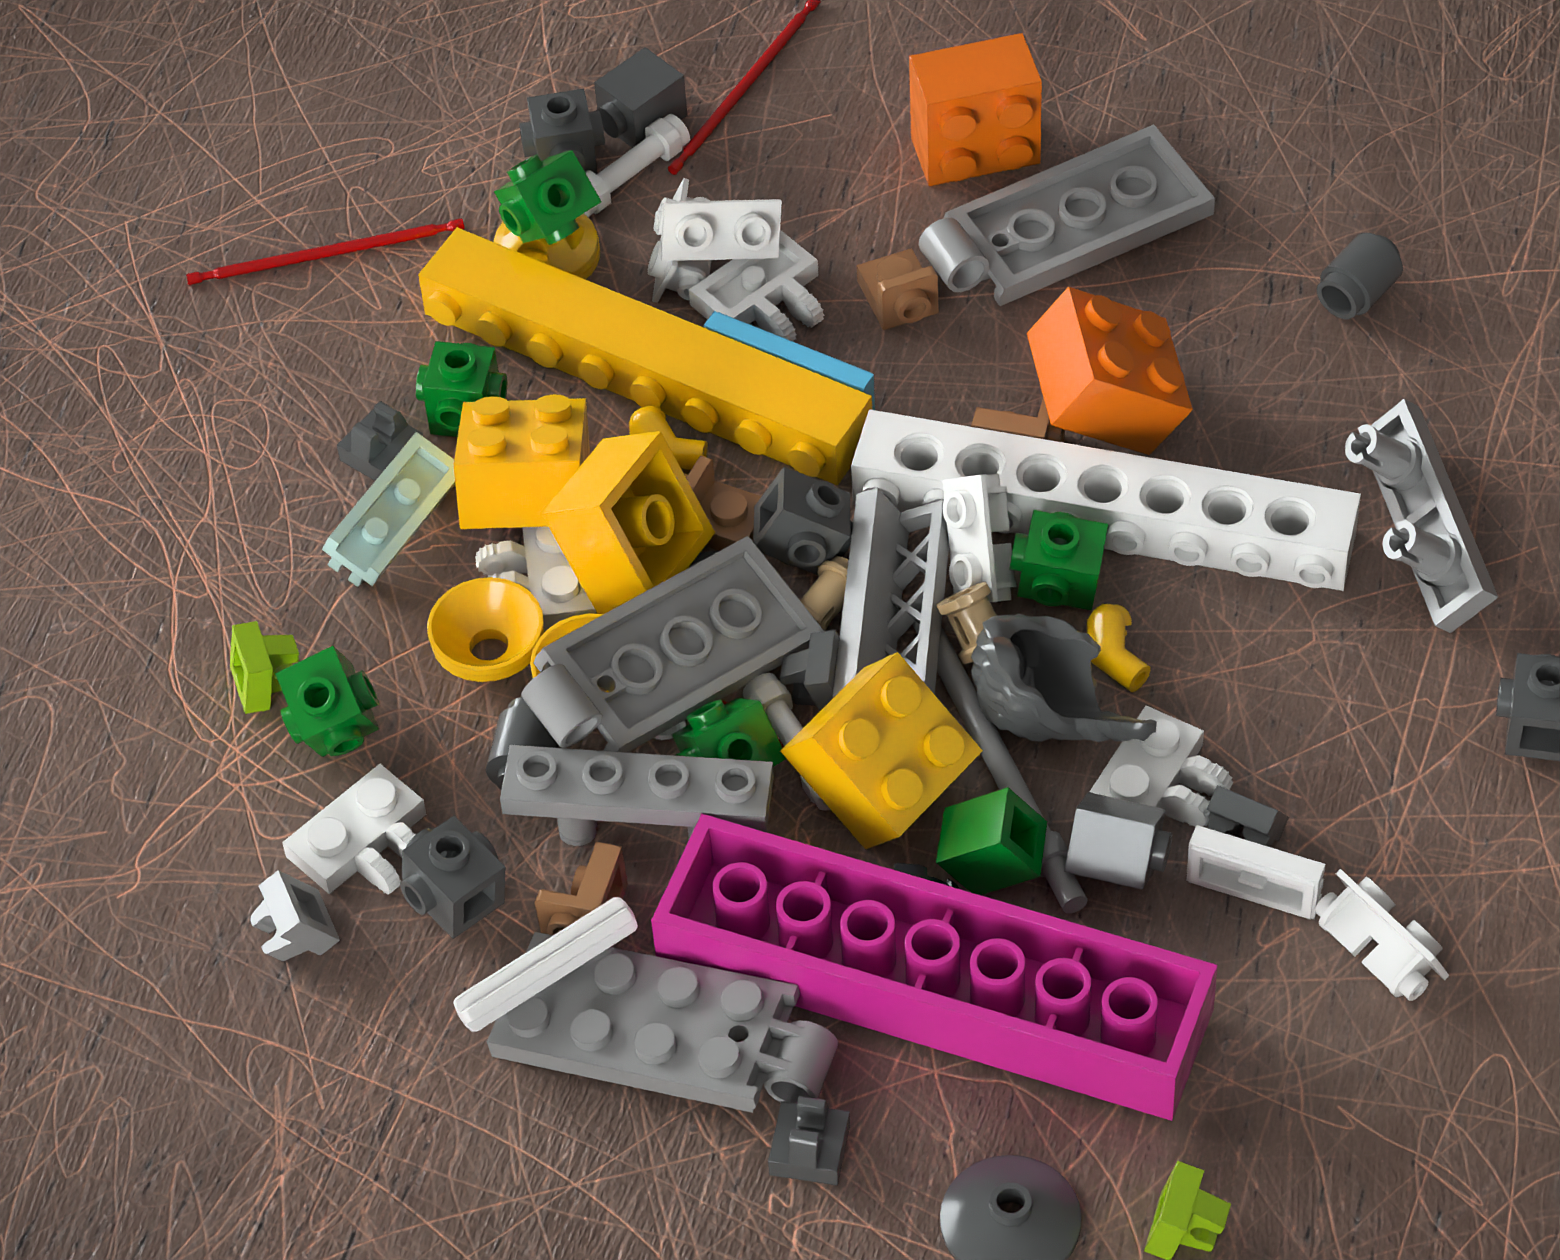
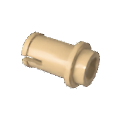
M840 556L835 557L832 561H825L818 567V579L800 600L824 631H826L828 625L843 608L849 559Z

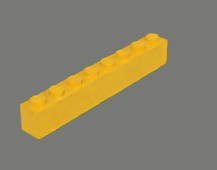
M458 227L418 274L425 314L431 316L442 325H453L481 337L493 346H503L530 357L543 367H554L584 380L588 385L596 389H606L633 400L641 407H658L665 414L686 422L699 432L715 434L739 444L743 449L752 454H763L787 464L809 477H818L838 486L851 468L869 409L872 410V396Z

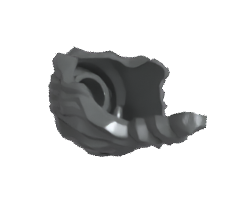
M1002 615L993 616L982 623L984 629L977 636V646L971 655L974 662L971 674L974 684L977 686L979 707L986 719L994 723L999 730L1008 729L1017 737L1038 742L1047 739H1086L1097 742L1108 741L1109 739L1114 741H1129L1131 739L1145 741L1152 733L1156 732L1157 721L1139 720L1129 716H1121L1110 711H1101L1095 695L1097 682L1091 675L1092 665L1090 663L1092 659L1099 656L1101 647L1089 634L1079 632L1064 620L1049 616Z

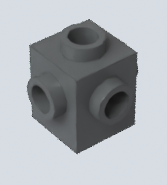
M584 89L527 97L530 121L519 123L524 157L538 154L541 161L550 156L573 150L585 172L591 170L597 175L595 146L605 145L600 111L589 112Z
M784 466L754 506L753 543L765 555L778 559L784 564L818 575V567L823 562L832 561L835 555L841 557L851 544L853 522L850 521V493L837 488L829 482L819 481Z
M1517 653L1513 679L1500 677L1496 717L1508 718L1505 755L1560 761V657L1551 654L1530 655Z
M453 815L436 828L429 827L421 830L409 841L406 848L402 850V881L400 887L406 901L417 913L421 915L428 913L454 939L505 903L506 867L498 860L494 847L482 833L478 831L471 833Z

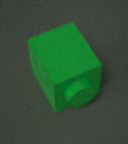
M1009 787L944 808L940 839L937 847L936 863L967 890L978 895L1038 878L1041 874L1048 821Z

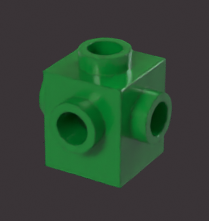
M573 150L550 156L541 161L538 154L525 159L507 171L511 181L494 191L501 204L499 206V213L504 224L514 235L520 236L523 243L545 238L548 245L562 240L579 228L575 220L577 217L602 202Z
M435 341L429 365H420L416 379V398L418 401L425 402L430 434L458 437L463 402H475L484 397H501L506 399L507 375L498 371L495 347L478 346L472 343L459 344Z
M1033 510L1029 534L1016 532L1009 570L1021 572L1017 597L1033 599L1046 606L1065 605L1092 610L1108 524L1080 519L1065 512L1048 513Z
M334 646L326 648L275 673L288 704L287 707L280 710L281 716L290 736L296 744L305 742L321 757L328 754L330 756H339L357 749L363 744L365 736L379 730L371 708L379 705V700L372 683L363 670L356 673L352 663Z
M735 698L726 704H723L722 700L712 701L688 714L686 718L689 725L671 734L680 751L675 756L773 762V767L786 760L785 756L780 752L782 749L780 741L759 700Z

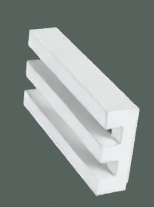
M1196 825L1189 842L1186 881L1300 917L1315 919V907L1322 898L1321 890L1324 882L1322 877L1326 864Z

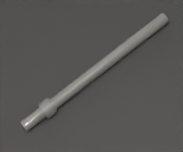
M915 621L912 625L916 633L919 634L920 624ZM941 625L937 672L972 739L983 750L980 754L999 790L1009 787L1043 817L994 723L988 721L982 713L977 699V691ZM1047 824L1040 877H1046L1065 913H1075L1081 910L1088 900L1075 875L1064 872L1068 848L1060 833L1051 831Z

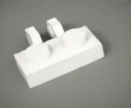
M780 230L779 258L732 259L689 289L690 305L707 320L714 311L747 324L756 320L760 329L794 341L797 334L792 325L793 323L790 322L784 313L780 312L776 305L784 301L791 315L798 321L801 320L803 325L805 324L807 327L810 326L812 328L824 320L823 316L825 315L820 306L821 304L817 301V298L809 294L808 290L803 287L818 277V260Z
M522 527L524 546L509 540L501 541L498 544H485L483 548H479V551L476 552V567L479 572H483V575L487 574L488 577L507 579L518 583L533 594L539 602L543 613L544 631L557 622L575 615L596 614L595 608L549 527Z
M1145 706L1137 719L1157 721L1156 732L1152 733L1145 741L1138 739L1122 741L1090 792L1166 809V816L1182 823L1186 822L1189 826H1207L1210 817V811L1207 810L1210 801H1207L1205 796L1203 797L1199 793H1193L1191 789L1200 793L1204 792L1208 796H1213L1217 785L1230 790L1233 784L1231 780L1233 777L1229 775V771H1226L1224 767L1197 755L1203 746L1204 730L1149 706Z
M378 764L282 843L285 855L328 894L333 892L357 871L374 886L376 885L379 890H382L384 894H390L400 886V876L391 863L383 859L379 853L386 847H389L402 858V850L406 848L409 841L416 835L410 828L427 815L424 800L383 765Z

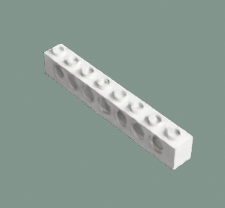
M871 409L868 411L851 464L853 505L856 502V494L878 487L900 512L944 499L942 480L983 474H999L1000 486H1007L1006 498L1010 529L1008 531H999V533L1018 532L1029 534L1033 510L1048 513L1065 512L1080 519L1107 523L1108 529L1104 549L1113 550L1120 554L1148 556L1175 561L1186 566L1199 565L1238 572L1248 577L1261 576L1300 583L1311 588L1324 587L1344 591L1356 537L1361 497L1360 493Z

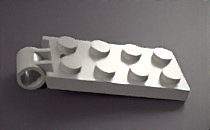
M1153 124L945 212L943 219L937 220L924 230L918 245L920 251L950 290L960 293L968 291L977 286L981 281L991 278L996 285L994 299L999 306H1002L1214 215L1215 198Z
M746 536L543 647L533 662L541 673L525 686L521 697L561 748H567L576 744L597 728L608 742L603 751L630 752L686 720L687 715L695 709L712 701L721 700L747 685L755 677L782 665L783 657L809 649L811 633L824 630L749 536ZM599 687L605 688L609 692H603L599 689Z
M534 932L526 953L553 935ZM610 947L496 1019L487 1039V1045L491 1056L495 1058L753 1113L759 1101L763 1085L768 1094L780 1103L782 1101L797 1104L798 1096L818 1099L838 1048V1040L833 1033L819 1024L801 1020L788 1023L793 1007L796 1005L800 995L798 985Z

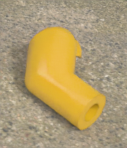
M645 406L634 411L629 420V434L661 431L681 469L692 470L700 456L707 457V441L676 437L666 421L665 413L660 408Z
M1101 604L1092 611L1086 624L1087 634L1101 647L1099 656L1092 659L1091 663L1130 692H1135L1146 682L1151 668L1125 648V636L1127 635L1125 626L1132 625V618L1127 609L1121 605Z

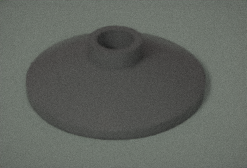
M996 1156L971 1165L953 1180L944 1195L941 1205V1233L947 1249L955 1260H1067L1074 1251L1080 1236L1081 1209L1072 1186L1051 1166L1024 1156ZM1012 1202L1022 1205L1023 1208L1015 1213H1007L998 1206L1003 1203Z

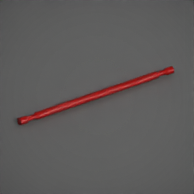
M808 0L805 3L804 9L794 16L684 147L683 153L668 166V171L671 174L677 175L683 168L684 162L688 157L692 156L801 27L807 15L817 8L821 3L820 0Z
M460 218L445 224H430L218 267L213 271L188 273L186 276L188 285H193L208 279H223L430 237L439 232H453L457 227L463 230L465 228L463 219Z

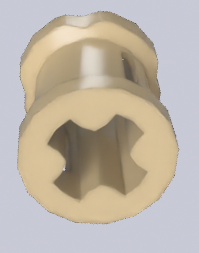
M987 582L968 587L936 604L940 614L947 615L962 647L961 652L958 654L962 664L973 662L971 655L977 646V636L984 629L982 623L996 616L988 599L991 591Z

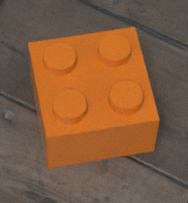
M1023 33L909 56L911 140L928 186L1041 164L1042 81Z
M1068 287L1027 332L1051 426L1150 455L1193 410L1167 320L1154 312L1142 311L1112 301L1102 295H1093Z

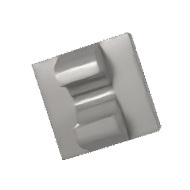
M279 870L259 885L264 900L250 917L253 927L268 934L277 929L275 935L261 946L265 954L280 961H286L308 950L321 956L340 941L318 889Z

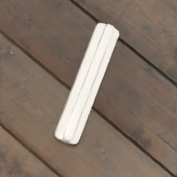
M613 897L457 996L454 1000V1006L459 1018L470 1031L478 1032L635 932L638 925L633 911L622 898Z

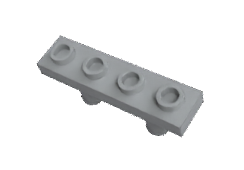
M1403 399L1372 425L1365 424L1358 427L1360 434L1352 432L1345 443V454L1350 461L1358 465L1361 464L1374 472L1396 529L1391 527L1384 536L1383 550L1385 554L1395 561H1401L1412 567L1434 625L1452 633L1496 600L1498 595L1420 406Z
M510 745L500 803L502 814L557 818L561 840L573 846L588 844L595 838L597 821L685 826L688 829L689 840L701 813L767 832L774 780L773 762Z

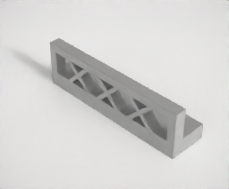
M878 487L856 494L833 697L864 667L896 653L897 641L915 621L920 624L919 634L900 655L928 688L935 693L942 615L936 604L944 600L949 554L947 523L943 515L944 499L900 512ZM930 526V532L912 553L908 551L909 533ZM920 571L925 574L924 584L907 603L902 600L903 590Z

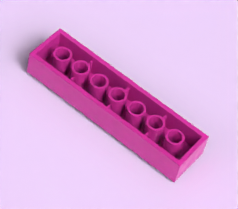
M702 813L651 919L655 955L657 957L798 985L800 992L796 1007L1173 1121L1214 1010L1218 966L1216 964Z

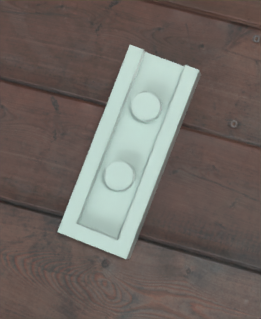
M416 432L328 537L322 548L324 552L331 556L328 566L337 573L343 566L352 571L348 581L357 587L363 581L373 586L454 487V459Z

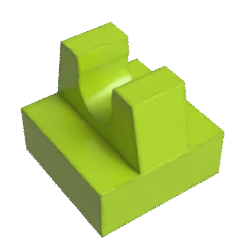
M257 621L232 625L230 669L244 712L248 714L270 710L271 694L282 691L275 673L292 666V663L299 662V651L293 634L262 635Z
M1180 1161L1176 1162L1161 1191L1144 1252L1165 1260H1171L1179 1244L1208 1252L1212 1251L1217 1235L1221 1234L1225 1228L1231 1203L1199 1189L1204 1170Z

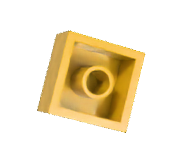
M553 394L540 397L537 400L507 401L501 397H484L475 402H463L453 464L460 529L548 527L541 512L590 455L586 398L569 399L563 395Z
M661 431L603 438L541 512L597 614H605L686 570L716 533Z
M898 652L864 667L780 750L865 849L900 837L983 751Z

